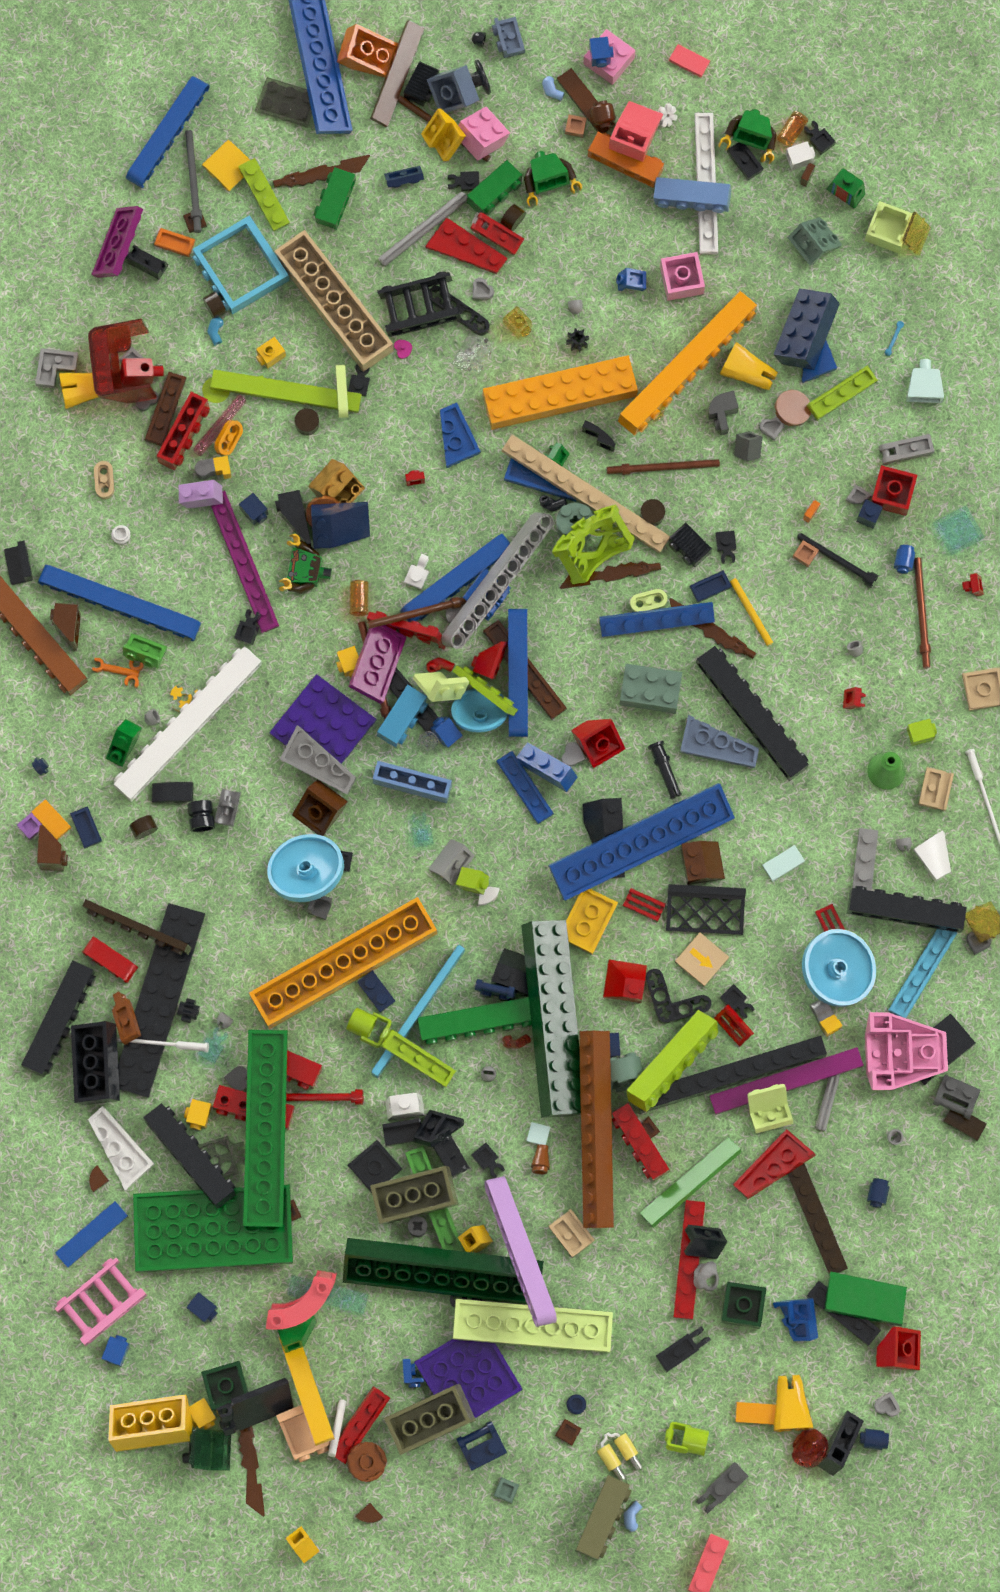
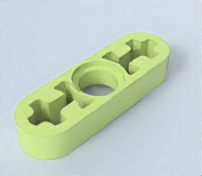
M336 365L339 418H348L345 365Z

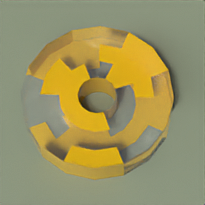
M189 683L176 685L170 693L172 707L180 712V709L186 703L190 704L194 700L193 696L198 691L197 688ZM187 695L188 700L182 701L181 697Z

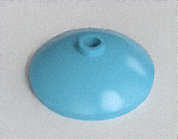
M475 688L465 691L461 699L454 700L451 707L454 722L462 729L470 732L491 731L503 724L508 716V713L496 706Z

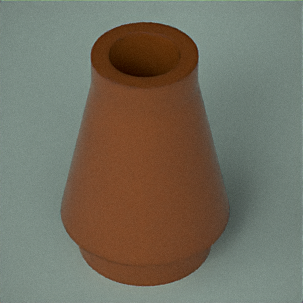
M537 1145L531 1164L533 1173L545 1175L550 1170L549 1146Z

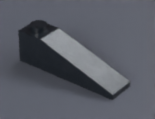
M504 948L493 974L491 984L508 988L509 986L515 987L518 994L529 997L524 955Z

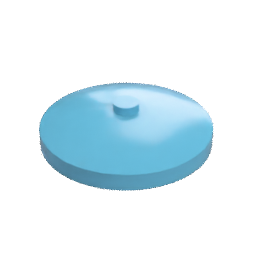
M316 834L300 835L287 840L275 850L268 863L267 875L273 890L282 898L293 902L313 901L328 894L339 883L344 871V859L339 847L329 838Z
M833 929L817 935L807 945L802 958V972L808 988L819 1000L828 1005L845 1007L861 1001L869 994L876 978V963L872 951L863 939L850 931Z

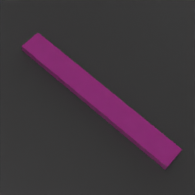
M224 490L222 491L223 504L211 505V508L254 615H256V612L261 614V618L257 623L261 633H265L278 628L279 624Z
M858 1047L709 1095L715 1115L748 1105L747 1094L754 1090L765 1089L776 1084H785L787 1092L864 1067Z

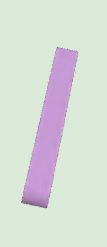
M505 1176L485 1180L486 1194L536 1327L556 1323L557 1318L554 1306Z

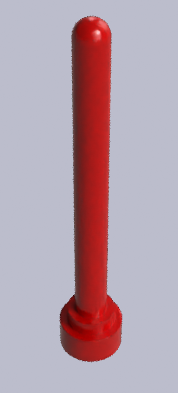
M355 1089L351 1093H286V1101H351L355 1105H363L364 1091L363 1089Z

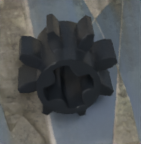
M574 328L573 333H567V337L570 339L566 340V345L571 344V351L578 349L580 353L582 347H588L585 341L589 340V336L584 335V329L579 331Z
M187 998L186 1002H180L177 1015L182 1016L181 1021L191 1023V1019L197 1020L200 1006L196 1005V1000Z

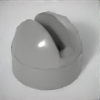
M582 300L568 301V309L571 313L578 314L582 311Z
M855 640L847 645L850 655L858 657L863 653L861 641Z
M155 709L149 710L144 716L145 723L150 726L156 725L161 721Z
M911 837L896 839V845L900 851H904V846H906L907 851L911 848Z
M223 1012L217 1017V1025L219 1026L222 1022L221 1028L223 1029L228 1028L234 1021Z
M491 1066L484 1067L481 1070V1078L486 1082L493 1081L496 1078V1070ZM484 1071L494 1072V1073H493V1075H489V1074H484Z
M892 1129L888 1132L887 1140L889 1143L898 1145L903 1141L904 1136L900 1130ZM897 1132L898 1135L891 1141V1137Z

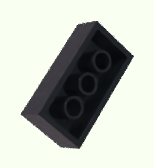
M101 1021L71 1025L74 1103L92 1105L120 1101L116 1024Z

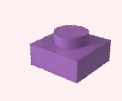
M32 812L17 824L18 828L29 840L39 833V825H42Z

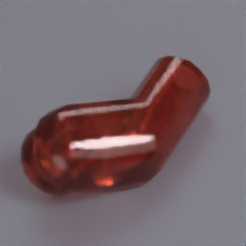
M525 1034L516 1040H512V1036L507 1035L502 1038V1042L504 1043L503 1046L507 1049H520L529 1044L531 1038Z

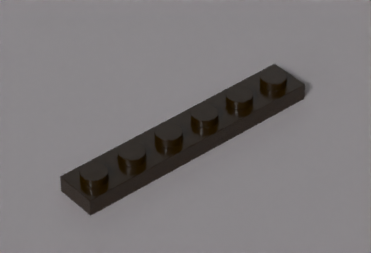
M85 899L82 905L87 910L86 913L95 918L97 916L103 917V921L110 925H114V923L121 925L120 929L128 933L131 930L137 932V936L144 940H148V938L155 940L154 944L165 948V945L171 947V951L178 955H182V953L189 955L192 949L188 944L87 899Z
M804 1163L787 1175L828 1274L830 1272L839 1273L847 1270L848 1267Z

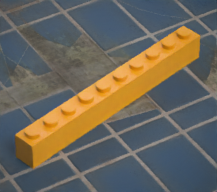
M739 291L620 413L618 422L634 436L639 431L642 433L649 425L648 422L658 417L661 412L660 409L663 406L666 408L672 402V397L675 394L679 395L685 388L684 385L694 380L697 375L696 372L699 369L702 371L708 365V360L711 357L715 358L721 351L720 348L730 343L733 338L731 336L735 332L738 334L743 329L744 323L747 320L750 322L755 317L757 304Z

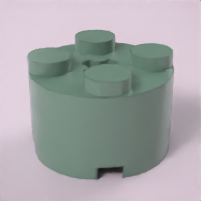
M570 503L562 506L556 519V531L559 537L562 535L566 536L572 530L573 521L577 522L583 517L586 520L593 516L590 508L581 503ZM591 534L585 537V541L590 538Z
M635 1052L628 1053L625 1057L619 1059L617 1057L610 1058L611 1092L613 1089H616V1092L626 1091L644 1071L640 1057L636 1056Z

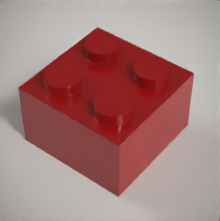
M881 465L871 502L882 506L884 511L906 516L918 475Z

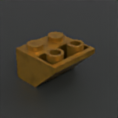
M334 459L330 460L308 486L318 498L327 495L334 497L340 503L353 502L365 489L344 463Z

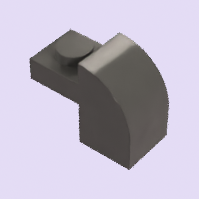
M734 390L717 395L709 406L708 419L716 418L714 426L716 431H720V435L728 434L729 427L726 416L738 413L739 407Z

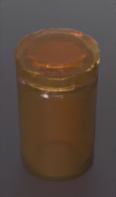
M793 111L779 132L777 140L788 147H792L808 123V118L798 111Z
M364 580L351 581L349 614L353 616L368 615L369 582Z

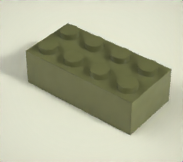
M448 1166L370 1185L379 1224L383 1225L459 1205L450 1167Z
M460 1384L447 1388L384 1418L400 1455L476 1421Z
M609 1475L607 1476L575 1550L576 1552L596 1561L599 1557H604L608 1548L605 1542L607 1539L611 1540L616 1529L613 1527L614 1521L620 1520L624 1510L620 1507L623 1502L627 1503L632 1492L629 1490V1484Z

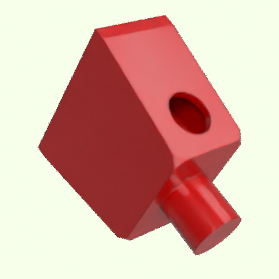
M151 358L122 359L120 367L122 388L152 384L154 377L164 376L163 365L153 366Z

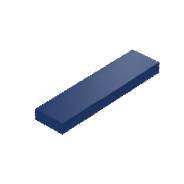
M513 751L496 760L537 824L554 815Z
M114 1201L56 1251V1255L69 1268L125 1220L128 1215Z

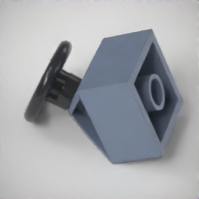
M475 60L474 64L477 72L472 74L469 73L468 67L465 65L427 79L438 109H442L447 113L479 101L480 99L475 89L479 86H483L487 95L491 94L487 76L479 60Z

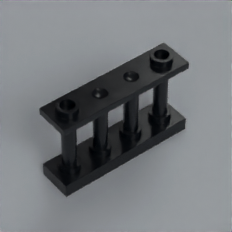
M442 271L436 273L435 276L393 287L388 285L382 287L381 290H377L380 299H386L391 322L385 325L389 337L461 319L458 307H454L451 304L447 286L448 282L453 281L450 272ZM440 285L445 306L442 311L438 312L433 309L429 287ZM421 289L427 313L418 317L415 313L411 292ZM404 294L409 316L407 320L403 321L398 320L393 296Z

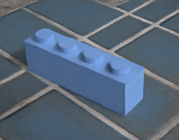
M656 178L654 202L655 205L661 208L673 206L681 210L694 208L696 211L729 212L730 184Z
M377 761L373 775V784L443 803L448 802L452 788V780Z

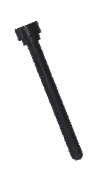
M803 533L797 535V539L801 542L804 540L817 548L819 553L862 578V581L865 582L864 585L872 588L874 581L876 582L879 575L876 573L863 571Z

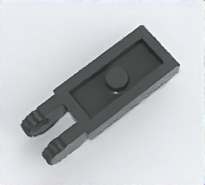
M734 1462L706 1489L707 1491L696 1502L698 1504L703 1503L711 1494L715 1501L706 1507L705 1512L708 1514L718 1503L721 1504L749 1476Z

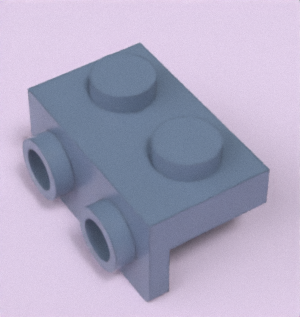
M516 17L498 21V18H494L492 30L494 36H498L499 39L496 42L498 52H502L504 58L525 53Z

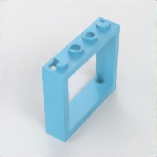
M250 215L192 249L194 255L192 258L196 266L200 265L202 267V275L205 280L211 281L213 292L215 291L221 296L226 311L230 310L232 314L289 281L288 273ZM247 228L277 276L237 300L232 301L206 261L203 253Z

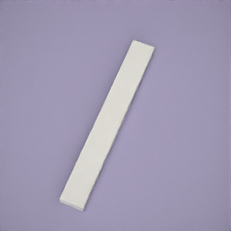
M695 113L697 181L716 183L713 113ZM712 210L698 211L699 253L718 254L717 213Z

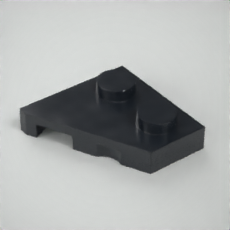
M429 1110L413 1136L414 1143L433 1147L464 1126V1119Z

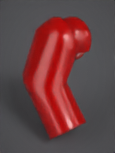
M437 657L427 663L426 669L429 673H434L441 669L452 672L455 663Z

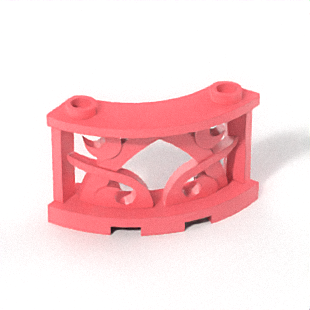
M317 1270L310 1289L303 1296L287 1303H272V1308L268 1310L266 1329H286L297 1326L311 1318L325 1303L334 1286L337 1273Z

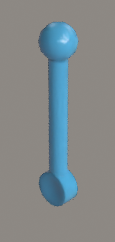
M902 321L897 322V329L888 349L885 350L886 356L892 354L891 350L899 331L904 327Z

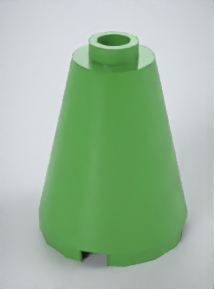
M883 752L875 755L869 762L867 769L870 781L875 786L884 790L899 786L906 774L903 761L894 752Z

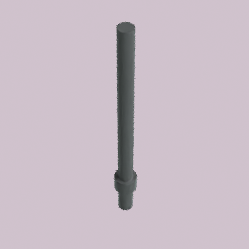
M187 130L185 131L192 202L191 219L194 224V232L201 233L202 210L199 207L193 131Z

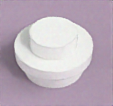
M119 525L112 530L111 536L117 544H124L129 541L131 534L126 526Z

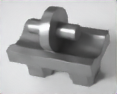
M222 789L215 823L234 827L241 792Z

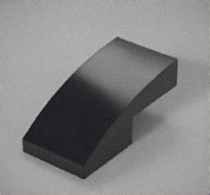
M585 420L582 432L598 438L597 446L614 452L616 444L612 438L601 428Z
M193 782L152 783V802H193Z

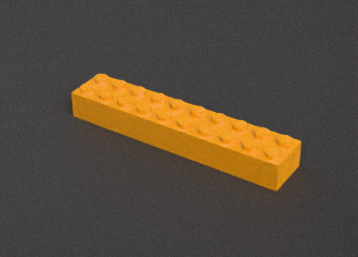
M416 897L249 992L250 998L270 1030L365 976L372 970L379 968L437 935V929L419 898Z

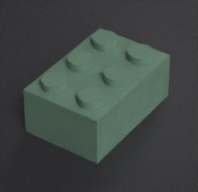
M625 664L619 705L676 714L682 672Z

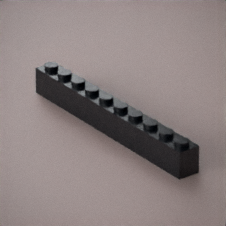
M822 1036L675 1080L668 1092L663 1093L658 1099L657 1104L647 1112L824 1058L827 1052ZM639 1108L640 1114L645 1113L644 1110Z

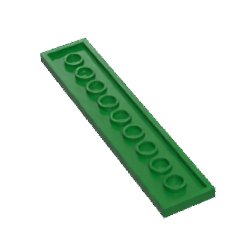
M248 1030L244 1227H283L288 1030Z

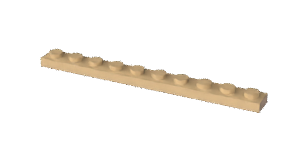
M513 434L502 448L501 452L583 505L588 506L593 511L616 504L619 508V514L631 535H634L636 539L659 554L668 542L669 535Z

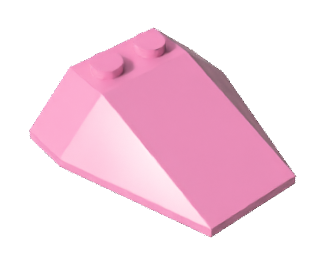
M869 1013L865 1031L866 1074L872 1090H894L948 1071L946 1032L892 1013Z

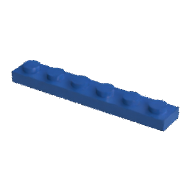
M712 602L599 617L602 637L715 622Z

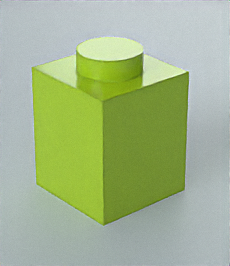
M930 719L908 724L906 728L912 746L933 741L937 734L936 726L934 723H931Z
M462 867L456 885L465 891L484 895L485 889L489 885L490 877L480 870Z

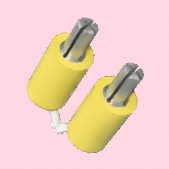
M608 1432L604 1435L605 1438L601 1442V1449L597 1453L609 1472L613 1470L618 1479L622 1481L625 1479L623 1472L619 1468L622 1463L610 1444L604 1446L607 1436L618 1437L614 1440V1443L626 1461L630 1459L636 1470L642 1468L636 1457L639 1453L626 1433L620 1436L618 1433L609 1434Z

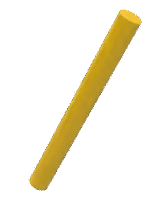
M736 578L732 579L730 583L765 644L767 646L773 644L774 642Z

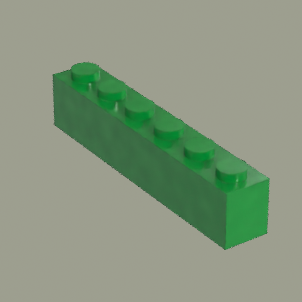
M529 997L418 1017L422 1043L426 1042V1045L437 1044V1040L441 1039L450 1042L457 1040L458 1036L463 1035L465 1038H472L476 1036V1033L483 1032L484 1035L493 1034L496 1029L510 1031L514 1029V1026L522 1025V1028L531 1027Z

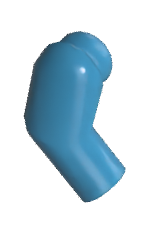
M220 317L210 320L207 330L214 346L223 342L218 334L219 328L224 324Z

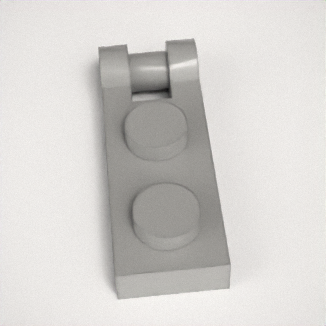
M930 434L879 446V451L883 455V465L926 456L935 452ZM895 450V455H890L889 451Z

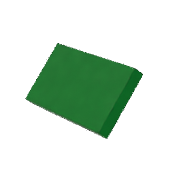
M830 1272L824 1311L902 1326L907 1287Z

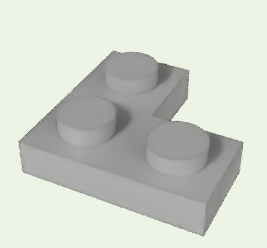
M41 348L35 382L36 386L55 388L57 371L76 373L78 353Z

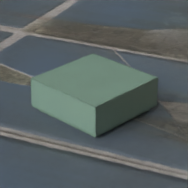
M501 1477L493 1496L512 1504L519 1484Z

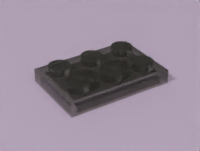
M269 77L266 78L255 112L308 128L312 118V111L307 89Z

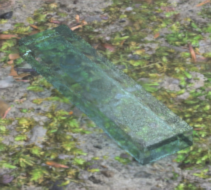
M292 1275L287 1295L300 1298L310 1289L313 1280ZM333 1286L324 1304L364 1314L369 1294Z

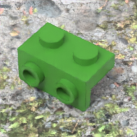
M133 633L127 644L123 646V656L131 661L136 660L142 662L147 667H155L157 669L167 651V646Z

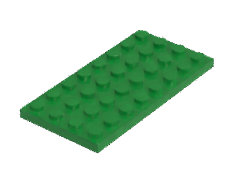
M290 1184L284 1185L283 1227L243 1226L244 1187L234 1188L236 1196L218 1210L201 1190L133 1194L135 1272L292 1264L293 1241Z

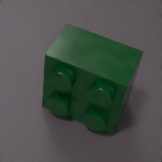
M727 1281L720 1323L760 1329L766 1287Z
M240 1361L201 1372L213 1412L217 1411L216 1408L231 1403V1399L249 1392Z

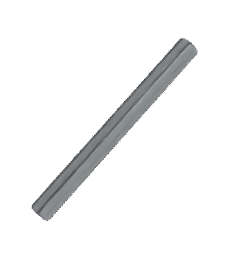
M460 192L380 256L379 262L383 266H387L467 201L466 194Z

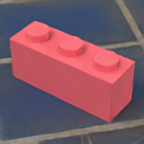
M714 1534L709 1535L687 1591H710L729 1544L728 1540Z

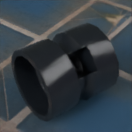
M198 800L187 804L189 816L192 817L189 820L191 832L215 829L214 817L210 815L213 811L212 801Z

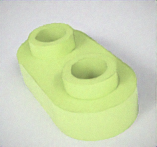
M661 589L636 594L630 600V608L633 612L662 609L667 603V594ZM656 597L661 598V602L656 603L654 599ZM642 602L643 606L637 607L636 603Z

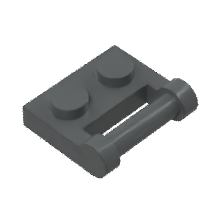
M945 1074L933 1105H941L964 1115V1118L969 1120L981 1090ZM944 1096V1097L949 1098V1099H951V1100H953V1101H956V1102H958V1103H960V1104H963V1105L967 1106V1108H965V1107H963V1106H960V1105H958V1104H956V1103H953V1102H951V1101H949V1100H946V1099H944V1098H942V1097Z

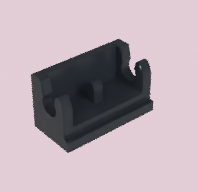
M133 245L132 252H128L126 256L127 263L160 280L169 264Z
M451 1135L433 1146L443 1166L450 1167L452 1179L470 1169Z

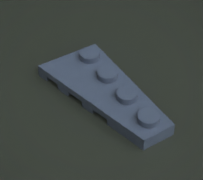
M688 715L680 753L755 769L759 748Z

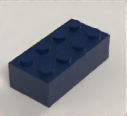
M799 288L773 354L781 364L811 370L815 369L840 305L832 293Z

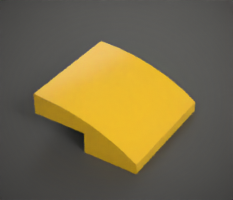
M442 109L436 110L421 133L428 147L436 148L443 161L451 159L466 137L458 124Z
M227 140L202 166L229 192L244 178L238 167L250 159L230 140Z

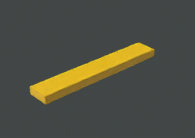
M302 1347L288 1353L284 1351L315 1445L334 1440L335 1438L304 1348Z

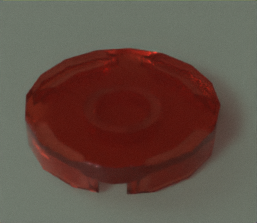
M817 1429L802 1431L796 1437L792 1446L794 1448L792 1457L795 1463L809 1469L820 1464L828 1450L826 1436Z

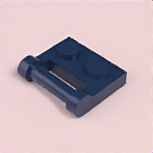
M477 979L475 984V990L480 992V995L483 997L491 998V995L498 996L501 1001L516 999L517 992L515 987L509 986L508 988L485 983L480 979Z
M492 1421L487 1422L486 1426L464 1437L456 1438L471 1471L507 1453ZM491 1433L493 1438L469 1450L467 1449L466 1444Z

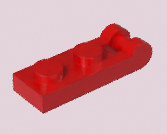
M480 212L476 223H473L470 229L512 255H515L524 238ZM484 223L489 225L487 230L482 228Z

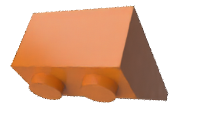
M355 24L346 29L337 62L353 70L386 77L398 43Z

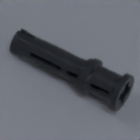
M658 741L649 745L648 749L653 754L654 764L660 769L670 799H673L676 796H681L682 793L670 767V756L666 754L663 746L665 743L664 741Z

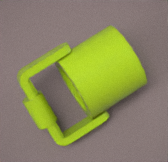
M357 1007L347 1024L346 1030L360 1036L362 1042L375 1048H380L390 1031L392 1021L378 1013L373 1012V1014H370ZM377 1020L387 1023V1026L383 1029L379 1036V1041L376 1043L368 1038Z
M671 1422L665 1434L666 1449L684 1454L691 1453L704 1456L709 1431L694 1428L687 1424ZM673 1429L684 1431L681 1446L671 1444L674 1435Z

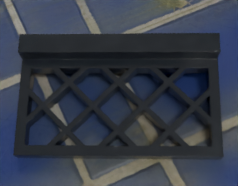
M668 884L666 931L743 935L746 888ZM672 896L680 897L685 902L678 910L671 905ZM683 897L691 898L688 901H686ZM694 897L700 898L704 903L697 911L689 904ZM703 898H710V899H709L707 902H705V900H704ZM712 899H719L723 904L716 912L708 905ZM722 899H730V900H728V901L725 903ZM732 900H741L740 909L735 913L727 906ZM686 904L694 912L687 920L679 913ZM705 906L713 913L706 921L698 914ZM724 907L732 914L725 922L717 915ZM675 914L684 921L679 927H670V919ZM695 915L703 922L698 928H692L688 923ZM714 916L722 923L718 929H711L707 924ZM733 917L740 923L739 931L731 930L726 925ZM686 924L689 928H681V927ZM704 925H706V927H707L708 929H701V928H702ZM723 926H725L728 930H720V929H721Z

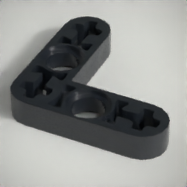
M651 969L647 972V986L656 1016L661 1023L667 1024L692 1017L698 1010L703 1013L710 1010L712 1005L711 999L706 995H699L671 1003L662 972L659 969ZM652 973L660 976L657 979L658 986L663 984V987H657L652 990L651 987H655L654 981L649 979ZM656 992H664L666 998L663 1001H657L654 997ZM700 999L708 1002L705 1009L699 1006L695 1007L696 1012H693L691 1001H694V1005L699 1004ZM668 1002L669 1005H665V1009L671 1014L665 1020V1017L660 1016L663 1013L662 1006L657 1008V1005H663ZM682 1004L688 1005L690 1008L689 1013L681 1014L678 1009L679 1006Z

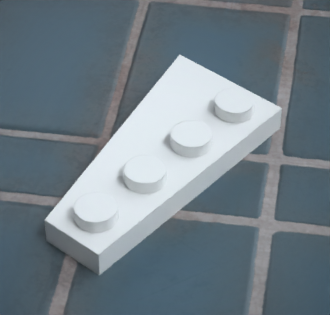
M104 1106L88 1119L107 1157L112 1163L113 1169L119 1177L124 1190L131 1187L155 1165Z

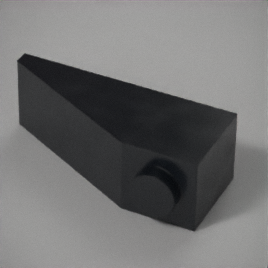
M300 490L277 494L278 501H275L277 512H281L282 518L295 534L300 537V540L311 546Z
M847 1410L823 1449L816 1466L832 1476L839 1472L847 1461L864 1421Z

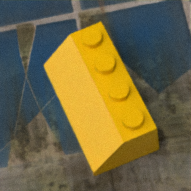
M187 1395L110 1405L108 1441L116 1452L192 1441L193 1423Z

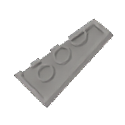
M299 725L296 726L280 760L348 795L357 777Z

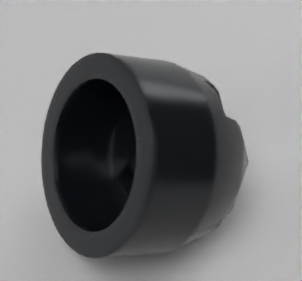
M481 31L475 32L472 35V42L476 46L483 47L486 33Z

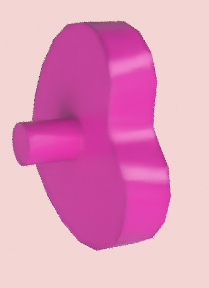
M402 339L395 341L394 348L397 350V356L400 359L407 358L412 352V344Z

